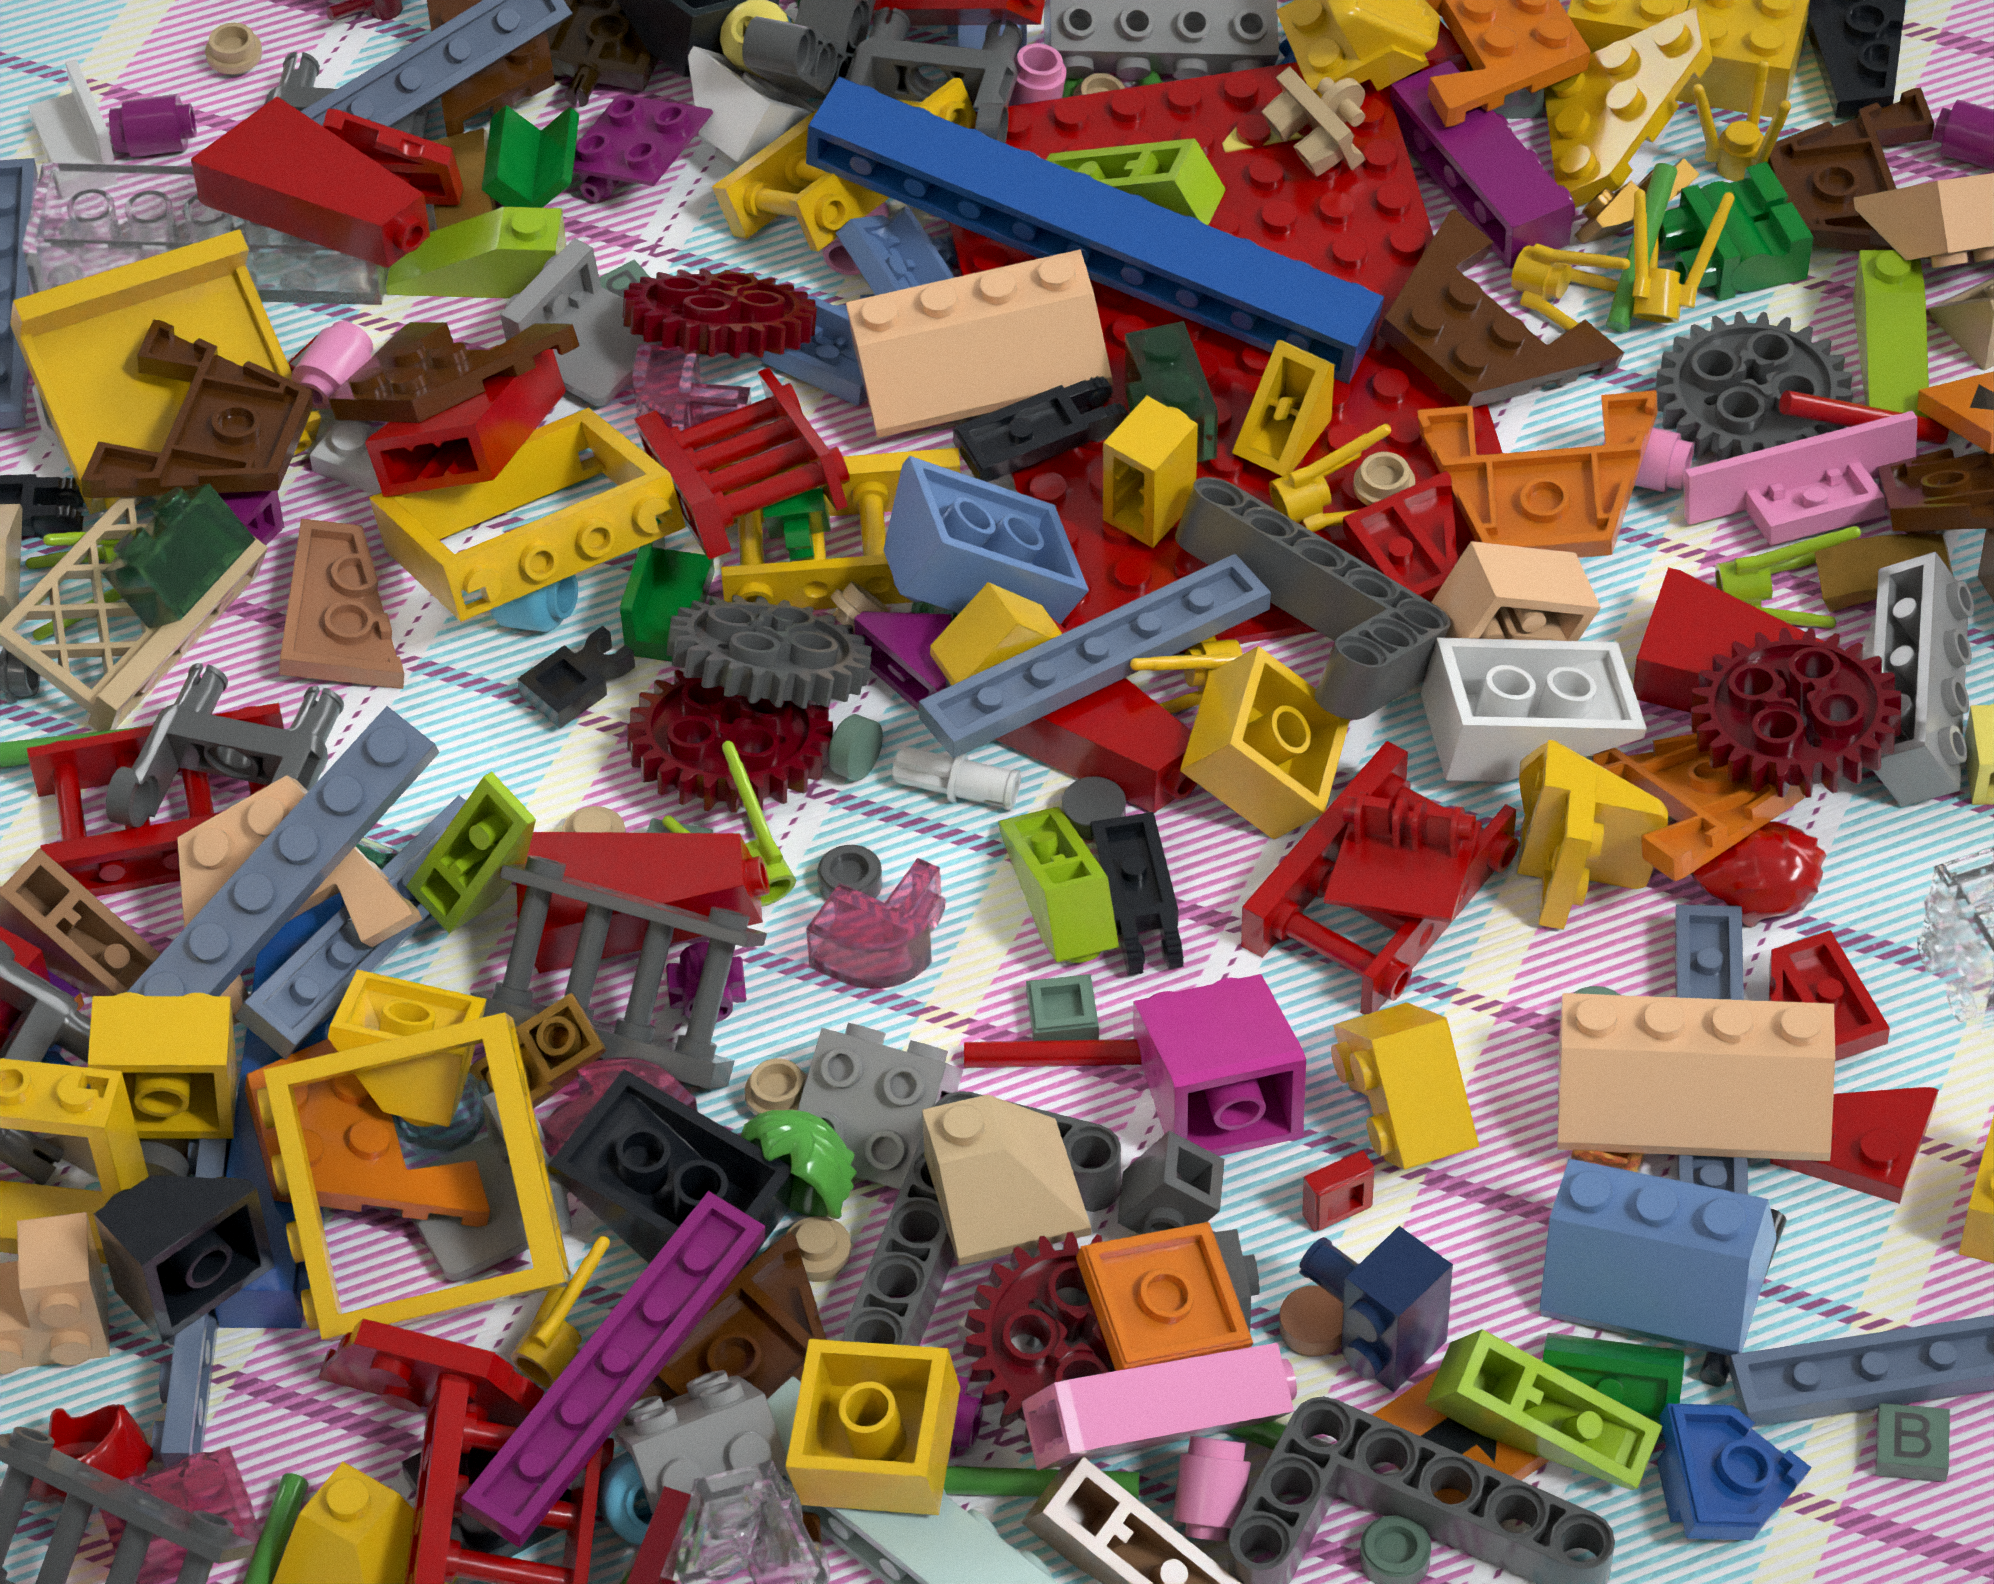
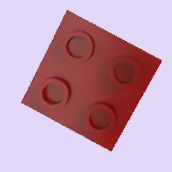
M1360 792L1358 798L1347 797L1343 807V822L1349 824L1323 899L1324 904L1452 923L1482 828V822L1476 821L1475 815L1465 814L1464 807L1456 806L1453 809L1429 805L1427 810L1426 802L1418 800L1414 811H1408L1406 798H1398L1393 809L1391 807V799L1369 796V793Z

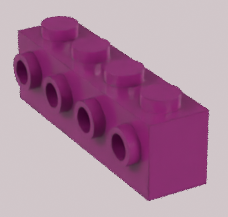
M1450 60L1391 84L1390 98L1405 146L1467 220L1493 241L1491 248L1509 269H1513L1517 257L1527 245L1534 247L1538 243L1557 250L1570 245L1572 218L1575 216V205L1571 194L1563 185H1557L1544 170L1538 155L1531 149L1527 150L1512 133L1510 124L1502 114H1496L1493 110L1487 112L1482 106L1466 112L1464 122L1455 126L1445 127L1427 94L1430 77L1460 73Z

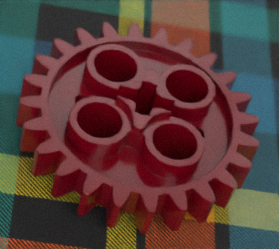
M678 269L676 276L657 272L656 279L642 276L640 277V283H629V290H624L622 318H624L623 326L630 327V334L644 335V342L662 341L663 349L679 346L684 349V354L695 353L708 355V357L713 358L722 353H728L734 359H739L741 353H749L755 357L763 358L764 351L783 355L785 348L799 350L801 343L810 344L811 336H815L817 308L815 307L816 301L814 299H807V292L794 291V285L792 284L776 285L775 278L758 280L754 277V273L745 274L731 272L730 270L712 274L707 269H700L699 274H691L685 270Z
M1781 628L1779 641L1770 642L1765 635L1758 632L1755 633V647L1750 649L1744 644L1735 641L1732 643V659L1715 654L1713 656V671L1701 670L1699 672V688L1692 689L1691 730L1692 733L1697 734L1698 751L1709 752L1710 767L1712 769L1728 765V781L1732 783L1749 775L1751 776V791L1758 792L1769 782L1776 784L1778 797L1783 798L1791 785L1799 786L1805 798H1811L1813 785L1822 783L1827 790L1834 794L1838 793V778L1843 776L1850 782L1858 785L1862 782V767L1878 771L1881 769V754H1893L1895 736H1900L1901 691L1895 690V675L1893 672L1882 673V658L1880 656L1863 660V644L1859 642L1845 650L1841 649L1840 634L1834 633L1822 643L1816 641V634L1813 628H1808L1802 640H1793L1789 630ZM1786 687L1788 688V698H1786ZM1804 726H1806V737L1804 736Z
M678 669L674 671V684L659 679L655 680L654 694L641 692L639 694V707L630 708V723L627 724V751H631V766L641 768V780L643 783L657 781V794L662 796L678 790L679 804L683 806L697 797L703 799L704 811H710L718 801L726 802L731 813L738 811L742 799L722 750V745L726 741H731L735 745L761 810H763V799L769 796L781 804L787 803V789L803 794L806 793L808 779L821 780L823 765H830L828 752L833 737V721H829V707L818 705L812 700L808 701L807 708H800L792 701H783L782 707H775L770 699L761 698L756 703H749L747 697L737 694L730 697L724 696L725 688L721 686L704 688L701 686L702 678H686L683 676L684 672Z
M1067 1232L1062 1250L1057 1251L1054 1250L1052 1244L1045 1236H1040L1034 1258L1019 1246L1013 1248L1010 1259L1012 1270L995 1262L989 1275V1280L993 1287L978 1284L973 1301L981 1309L968 1310L964 1327L975 1334L965 1338L963 1354L980 1358L971 1364L968 1378L970 1382H990L983 1390L981 1396L982 1406L993 1405L1001 1401L1004 1403L1005 1406L999 1425L1002 1427L1012 1424L1018 1418L1026 1422L1021 1402L1055 1382L1115 1371L1076 1259L1079 1246L1073 1232ZM1096 1234L1091 1244L1103 1242L1102 1235ZM1068 1287L1076 1288L1087 1296L1089 1302L1081 1306L1069 1305L1060 1299L1057 1291ZM1029 1304H1039L1043 1308L1044 1312L1038 1309L1029 1308ZM1017 1335H1031L1042 1343L1044 1349L1038 1353H1024L1014 1346L1011 1339ZM1080 1337L1088 1342V1346L1080 1342L1073 1348L1065 1344V1340L1073 1343ZM1026 1425L1023 1435V1441L1029 1443L1030 1438Z

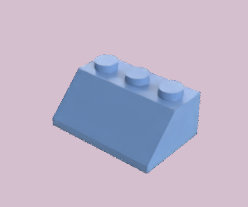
M909 456L902 464L883 549L899 594L911 601H923L951 610L958 615L985 584L989 582L1042 605L1049 616L1059 624L1063 622L1087 594L1089 589L1055 505Z
M1568 1159L1549 1218L1539 1307L1541 1316L1728 1356L1742 1353L1777 1238L1769 1199Z

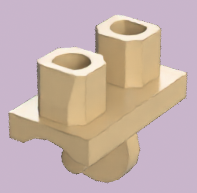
M1290 66L1276 77L1283 92L1275 97L1261 113L1271 130L1284 142L1306 124L1313 129L1311 133L1293 147L1304 165L1316 177L1341 160L1351 170L1366 160L1364 155L1352 143L1354 137L1352 131L1344 124V122L1348 121L1355 127L1360 125L1365 119V114L1360 109L1365 98V90L1354 78H1345L1336 83L1330 77L1322 79L1317 86V90L1323 95L1320 99Z

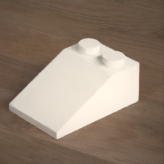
M1437 638L1420 692L1446 781L1508 782L1519 778L1520 761L1542 744L1547 743L1548 740L1558 741V743L1586 757L1643 739L1647 730L1618 642Z

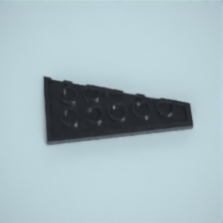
M1906 0L1809 1L1806 31L1835 118L1858 116L1859 109L1876 102L1882 108L1893 104Z

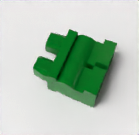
M1767 161L1746 167L1744 179L1736 182L1717 181L1705 185L1701 189L1698 184L1681 188L1679 207L1665 211L1658 235L1659 250L1666 252L1685 246L1688 249L1687 251L1676 253L1674 269L1680 273V284L1685 285L1715 212H1717L1720 202L1727 192L1732 193L1735 199L1698 288L1710 286L1718 301L1734 298L1736 290L1742 292L1755 291L1804 280L1808 277L1814 237L1793 203H1787L1788 195Z

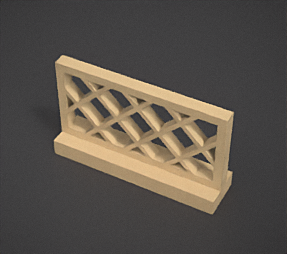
M182 494L152 496L168 508L170 523L137 524L135 505L144 496L120 497L0 623V645L91 714L88 724L97 731L115 730L255 580L268 550L265 544L250 533L241 540ZM126 516L127 524H118ZM204 536L222 550L213 560L186 561L183 537ZM172 537L175 561L143 562L139 538ZM103 539H129L132 563L99 564L97 545ZM88 556L89 564H80ZM188 575H198L191 583H189ZM178 576L180 595L175 600L148 601L145 577ZM134 577L138 602L105 603L101 578ZM66 579H91L94 603L61 604L58 586ZM49 596L50 605H41ZM160 615V617L152 624L151 616ZM140 616L142 636L137 641L110 642L107 617ZM96 618L99 642L66 644L63 619ZM52 619L56 644L32 645L15 631L25 620ZM112 656H122L117 661V663L113 665ZM102 657L103 678L90 689L70 674L68 658ZM58 658V664L52 659Z

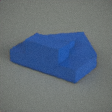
M1667 1403L1659 1416L1666 1447L1658 1458L1657 1465L1670 1522H1683L1686 1539L1753 1540L1801 1484L1812 1468L1791 1450L1784 1454L1752 1429L1755 1422L1733 1405Z

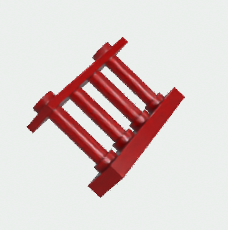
M770 368L758 371L766 396L765 399L681 431L678 426L668 428L657 410L634 418L645 453L671 473L684 522L708 560L732 551L725 529L734 526L733 519L806 491L823 487L825 496L836 511L848 507L842 484L850 482V476L839 448L828 449L803 415L798 397L791 383L782 386ZM804 465V466L799 467V468H797V469H794V470H791V471H789V472L783 473V472L788 471V470H790V469H793V468H796V467H798V466ZM775 476V477L770 478V479H768V480H765V481H762V482H760V483L754 484V483L759 482V481H761V480H764V479H767V478H769V477ZM754 484V485L749 486V487H747V488H744V489H741V490H739V491L733 492V491L738 490V489H740V488H743V487H746V486H748V485Z
M279 702L262 706H248L239 710L212 714L284 729ZM154 725L73 740H60L51 744L27 748L38 797L55 794L61 833V842L40 845V849L95 897L181 881L177 837L219 814L214 813L208 773L179 767L177 772H182L189 818L151 825L150 817H148L140 827L125 825V830L87 837L80 790L109 785L114 773L120 767L132 768ZM248 781L250 796L268 786Z
M1386 741L1242 906L1241 947L1263 958L1279 939L1285 941L1291 937L1362 976L1360 1013L1364 1015L1378 1011L1387 999L1395 1001L1401 996L1410 981L1412 969L1451 924L1442 921L1352 908L1396 932L1381 952L1376 955L1303 915V911L1315 897L1323 898L1325 896L1349 824L1343 822V807L1347 797L1358 798L1360 792L1369 793V796L1391 799V807L1393 809L1398 798H1406L1408 811H1414L1418 800L1426 802L1427 810L1429 805L1443 807L1410 789L1411 783L1407 780L1408 751L1389 741ZM1505 804L1485 829L1481 828L1453 921L1495 871L1498 873L1504 872L1513 861L1519 846V840L1514 837L1517 809Z
M442 1379L427 1408L404 1584L452 1583L455 1577L493 1584H588L599 1478L613 1460L614 1439L607 1438L574 1479L571 1487V1502L558 1500L538 1525L566 1531L562 1567L461 1548L460 1540L450 1539L452 1518H461L463 1514L461 1498L472 1485L469 1484V1476L458 1474L461 1453L469 1454L471 1448L498 1453L518 1427L477 1420L476 1412L466 1410L470 1384Z

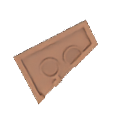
M301 518L280 653L279 675L403 689L405 673L400 656L397 657L392 641V627L388 613H384L378 592V579L362 525Z

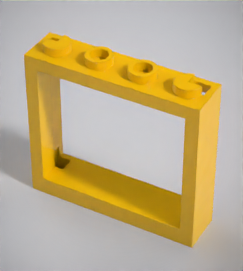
M589 407L535 429L493 481L383 497L381 492L369 497L385 551L460 622L686 528L671 473ZM590 448L594 456L580 461L578 452ZM599 473H604L618 485L615 488L456 554L440 541L442 538ZM655 516L663 523L657 525ZM480 589L482 598L465 605L461 591L464 590L469 594Z
M507 1013L495 1014L263 1070L267 1087L257 1090L259 1108L265 1127L267 1129L276 1127L281 1154L272 1156L273 1173L280 1195L290 1194L296 1221L286 1224L288 1242L294 1261L296 1263L305 1261L310 1283L309 1289L301 1291L303 1311L309 1329H320L322 1340L331 1342L341 1340L345 1334L353 1332L354 1326L363 1318L397 1327L568 1285L572 1278L514 1019ZM483 1043L533 1268L342 1313L293 1088Z
M0 1058V1128L88 1137L102 1191L0 1180V1252L18 1254L17 1221L86 1212L100 1263L107 1264L93 1213L104 1207L116 1193L125 1189H131L149 1177L122 1071ZM87 1084L107 1086L104 1097L100 1098L96 1089H87Z

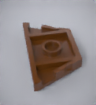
M427 0L431 32L482 0ZM547 32L441 97L447 137L464 133L463 121L486 109H489L491 114L495 115L505 105L511 108L518 100L524 97H532L555 85Z
M790 1231L734 1277L638 1400L660 1396L662 1402H666L688 1393L686 1384L691 1380L720 1370H725L728 1377L740 1376L762 1391L766 1399L792 1376L801 1382L809 1339L827 1340L821 1324L797 1239Z

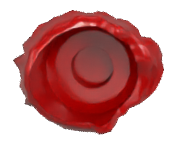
M1770 821L1692 872L1691 876L1711 896L1723 900L1728 906H1742L1743 924L1748 927H1755L1762 919L1785 916L1804 910L1807 904L1819 892L1818 887L1823 877L1821 867L1827 855L1824 850L1817 847L1818 838L1806 835L1802 829L1792 825Z
M111 1404L78 1417H71L63 1408H56L51 1412L48 1436L52 1437L55 1441L53 1449L130 1485L142 1478L148 1470L147 1464L153 1459V1448L148 1445L144 1432L124 1405ZM34 1477L26 1502L35 1500L51 1504L58 1501L64 1504L67 1492Z

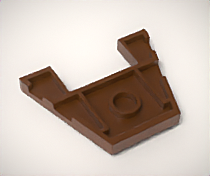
M1921 87L1902 92L1899 102L1884 108L1877 102L1861 108L1858 111V118L1833 127L1828 121L1776 141L1767 163L1787 193V203H1793L1813 235L1812 246L1851 251L1895 250L1855 210L1853 198L1897 189L1881 146L1932 140L1935 123ZM1968 251V263H1978L1974 261L1973 251Z
M1456 209L1450 211L1385 316L1378 335L1461 406L1473 405V407L1528 394L1532 385L1553 381L1558 386L1575 382L1580 373L1597 369L1600 375L1610 373L1617 369L1625 353L1586 319L1547 345L1528 330L1520 319L1512 316L1488 296L1478 283L1462 274L1486 258L1493 241Z
M153 319L137 355L138 372L190 382V388L161 452L158 453L98 441L81 478L83 497L110 498L279 490L313 409L312 390L253 362L247 361L243 366H240L219 356L216 345L201 338H198L193 344L176 336L174 326L164 321Z
M410 322L402 327L368 362L350 376L328 400L335 420L419 423L485 392L482 380L487 377L519 376L536 368L533 359L534 355L547 349H557L558 354L563 355L580 345L573 324L534 323L495 349L469 350L466 349L464 343L453 342L447 322Z
M1946 448L1878 467L1880 490L1885 496V507L1893 532L1904 531L1907 534H1928L1936 530L1994 528V453L1989 454L1982 450L1954 458L1953 450Z

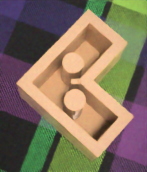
M1472 541L1431 602L1443 610L1450 618L1451 625L1445 638L1578 641L1601 608L1576 553Z
M87 1213L17 1221L18 1261L0 1263V1374L12 1373L19 1368L57 1363L77 1365L88 1359L110 1357L107 1285Z

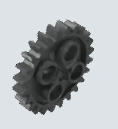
M1739 311L1735 314L1734 324L1727 325L1721 318L1715 315L1712 316L1710 331L1693 324L1690 327L1689 339L1676 336L1673 341L1672 352H1663L1661 369H1657L1655 386L1657 410L1664 412L1662 423L1664 429L1677 428L1676 433L1681 434V440L1695 441V458L1699 459L1709 452L1717 454V462L1846 428V426L1781 414L1779 401L1782 393L1790 390L1852 403L1854 392L1851 391L1852 373L1843 371L1844 355H1830L1832 344L1830 339L1812 343L1813 327L1807 326L1795 333L1790 330V317L1786 316L1777 326L1769 325L1767 313L1761 312L1756 323H1748L1743 313Z
M733 595L732 602L729 603L713 596L710 597L709 605L694 600L691 603V609L680 607L678 615L671 617L666 655L673 657L672 666L685 668L683 676L686 678H702L701 686L704 688L721 686L725 688L724 696L730 697L737 694L747 697L749 703H756L761 698L770 699L775 707H782L783 701H792L800 708H807L809 700L828 707L830 706L831 698L847 702L849 694L860 695L862 686H867L872 660V648L865 645V636L852 634V625H834L835 616L824 615L817 617L813 615V607L799 608L791 606L790 602L786 600L781 601L778 605L769 604L761 596L756 598V602H747L742 597Z

